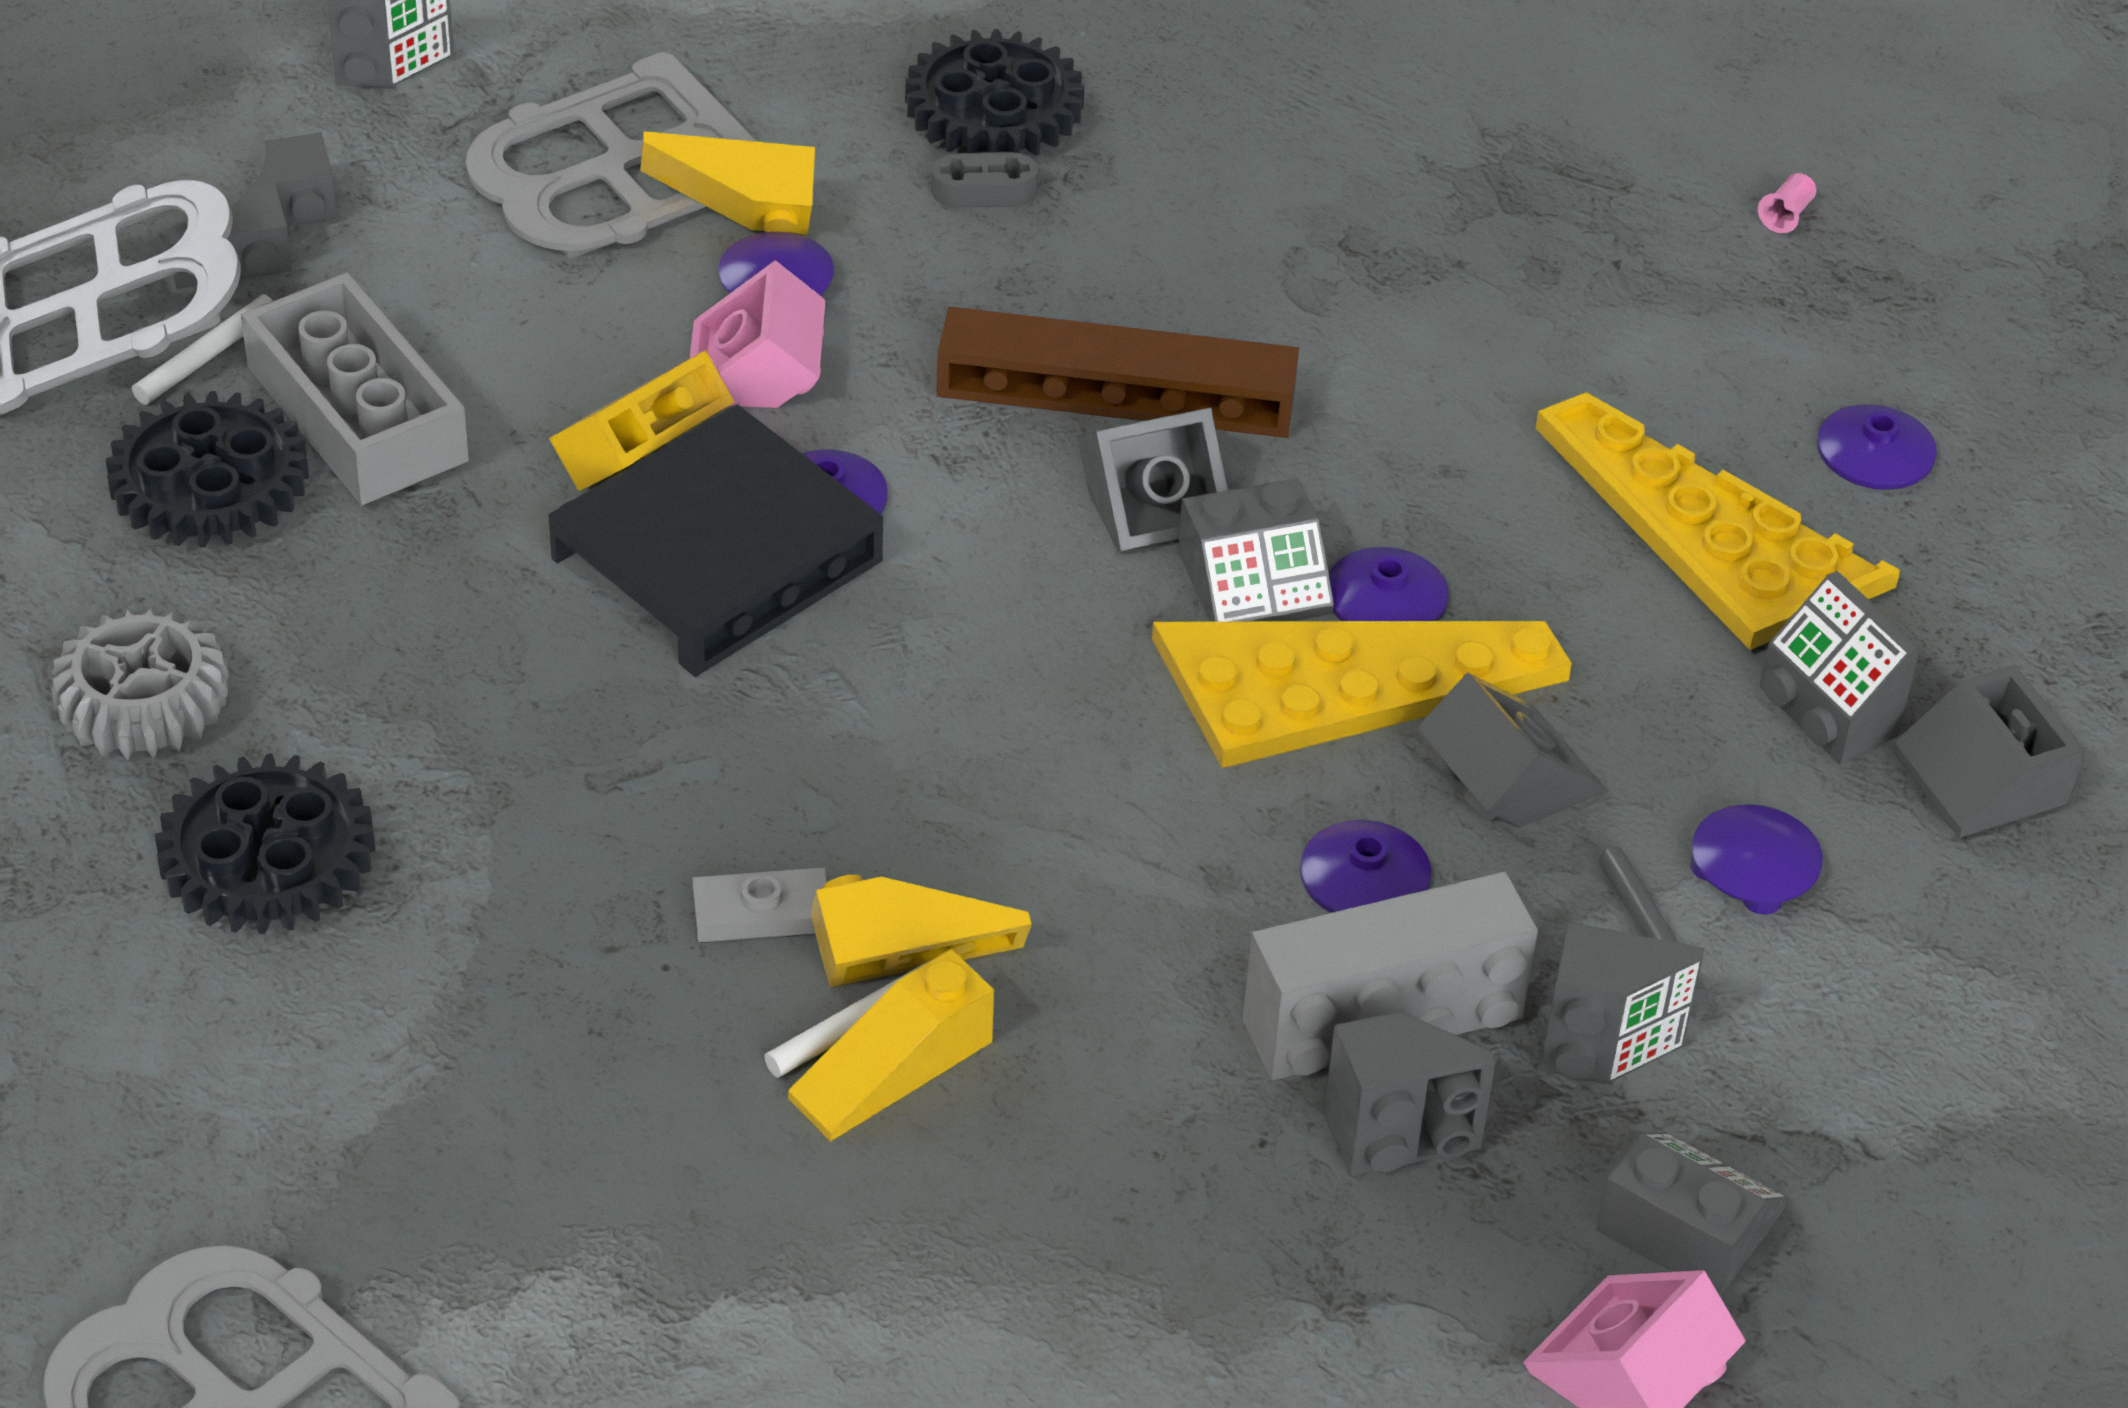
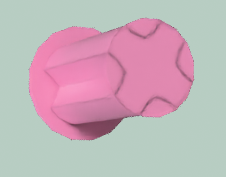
M1794 173L1787 178L1775 194L1764 196L1758 205V214L1762 223L1777 233L1793 231L1798 225L1799 214L1816 196V185L1813 180L1805 174Z

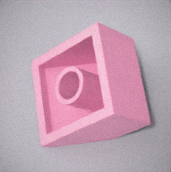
M775 260L694 320L690 358L704 350L707 351L735 402L730 406L738 404L741 407L778 408L796 394L802 395L808 392L819 379L826 300Z
M1705 1270L1608 1275L1523 1363L1531 1375L1579 1408H1684L1703 1387L1712 1384L1725 1373L1727 1369L1726 1362L1746 1340Z

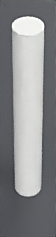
M262 294L132 386L135 398L143 405H148L244 337L241 314L270 303L273 300L269 296Z
M914 970L767 1052L764 1055V1059L770 1072L779 1078L830 1049L897 980Z

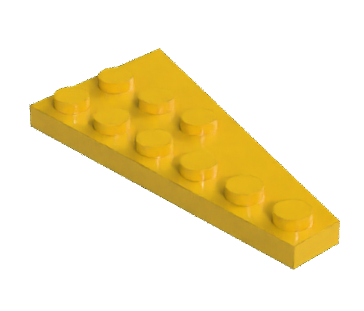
M1587 392L1538 411L1535 429L1749 650L1770 642L1826 576L1835 571L1841 573L1867 599L1897 587L1900 569L1884 560H1881L1876 566L1852 553L1854 543L1836 533L1827 539L1801 524V513L1725 470L1720 471L1717 475L1694 463L1695 453L1679 444H1676L1671 449L1644 435V424Z
M1546 621L1153 622L1152 641L1221 768L1427 717L1467 672L1514 695L1569 681L1572 665Z

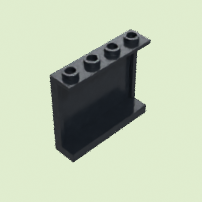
M738 404L718 416L706 420L694 430L670 444L658 448L651 455L622 472L612 475L605 482L574 500L564 503L557 510L548 514L551 559L558 564L574 553H577L678 636L679 665L694 677L702 674L883 561V516Z

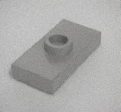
M825 867L692 877L698 943L815 934L810 913L816 890L822 889L824 884L827 883Z

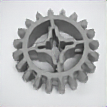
M154 606L145 615H133L127 608L124 617L114 620L102 614L97 628L80 626L77 640L64 641L61 657L54 659V669L52 671L54 686L51 687L54 706L58 707L60 721L64 724L66 732H74L81 746L95 744L102 756L111 753L115 749H120L127 761L136 751H147L154 759L157 750L166 746L180 752L183 738L202 740L204 725L218 724L220 708L226 706V697L228 696L226 679L229 678L227 662L222 657L220 645L216 642L214 634L206 633L202 629L199 620L185 622L178 610L165 617H161Z

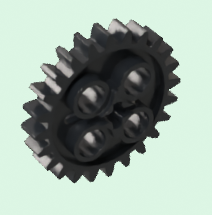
M994 29L990 38H983L977 30H971V39L964 41L953 34L950 35V47L934 42L932 43V55L919 53L917 65L909 66L908 79H905L907 117L915 118L916 131L928 130V142L934 143L946 139V151L949 153L962 146L967 148V153H978L979 150L987 151V153L1004 151L1019 153V149L1025 148L1030 153L1039 155L1041 142L1057 147L1059 135L1071 136L1073 124L1081 122V109L1084 108L1082 72L1073 70L1074 60L1072 58L1060 59V48L1058 46L1042 50V38L1040 37L1025 43L1022 42V32L1019 31L1014 33L1010 39H1003L999 29Z
M210 391L205 402L197 403L189 393L184 395L183 406L177 408L163 400L160 402L162 414L156 416L146 411L139 412L141 427L124 424L122 427L124 440H112L111 442L112 457L106 458L107 480L111 500H116L119 516L130 515L131 527L134 530L149 525L151 539L154 540L162 537L168 531L172 532L174 545L180 546L189 535L197 536L200 547L207 546L211 535H220L226 545L232 544L233 532L238 530L243 531L251 538L256 537L255 523L260 521L275 527L278 525L276 510L283 512H293L295 510L293 497L304 496V480L309 479L305 438L298 436L297 423L295 421L284 422L283 410L280 408L265 413L264 400L260 398L248 406H243L241 393L233 394L226 403L218 401L215 391Z
M272 753L266 754L261 767L252 768L245 757H240L237 764L238 771L231 774L219 765L213 766L215 781L209 784L193 777L190 780L192 797L174 794L172 796L174 812L161 813L162 832L155 834L160 877L167 882L169 896L171 898L182 897L184 912L187 914L203 908L206 925L211 926L224 915L228 916L231 932L237 933L247 920H256L259 934H265L269 928L270 921L280 919L288 931L294 930V915L304 913L309 919L317 922L320 920L318 905L323 902L340 909L343 906L341 889L356 892L361 889L359 873L371 872L370 853L376 851L370 806H363L360 788L347 790L346 775L344 773H339L326 779L325 763L321 761L307 771L301 770L300 756L294 755L285 767L276 766ZM272 816L274 817L275 828H273ZM257 857H258V859H259V866H260L259 871H258Z

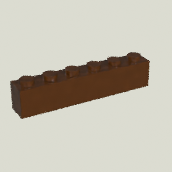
M948 306L937 352V397L1147 421L1211 408L1215 430L1288 438L1296 387L1299 347Z

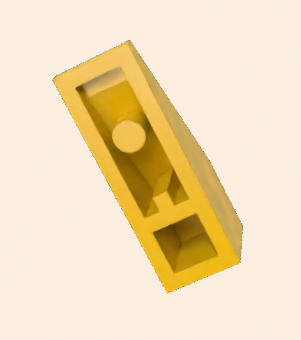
M644 131L641 172L750 230L787 232L800 235L808 234L813 200L815 147Z
M704 350L550 437L549 440L578 491H581L623 470L735 402L710 356Z
M845 875L828 881L822 889L816 890L810 913L829 988L912 971L949 949H952L963 960L1023 948L1032 925L1029 912L882 876L862 880L860 875Z
M949 949L897 980L788 1090V1099L830 1142L992 1043L994 989L958 954Z

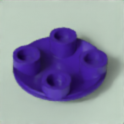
M763 232L747 236L732 244L719 261V279L729 294L775 260L822 298L823 293L831 284L834 275L832 259L820 244L805 236L787 232Z
M1744 804L1720 809L1710 814L1700 823L1692 841L1690 868L1695 876L1708 881L1719 891L1742 900L1750 911L1756 914L1767 915L1777 912L1781 908L1782 902L1799 897L1815 884L1821 872L1823 857L1816 837L1801 821L1788 813L1772 807Z

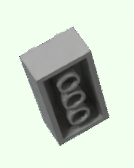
M348 272L241 314L248 369L289 419L297 423L298 430L361 506L469 461L464 406Z
M1505 871L1254 931L1251 935L1243 1022L1271 1081L1293 1075H1309L1322 1068L1330 1067L1334 1027L1336 1024L1404 1012L1454 1035L1486 1027L1498 1028L1511 1021L1523 1018L1538 929Z

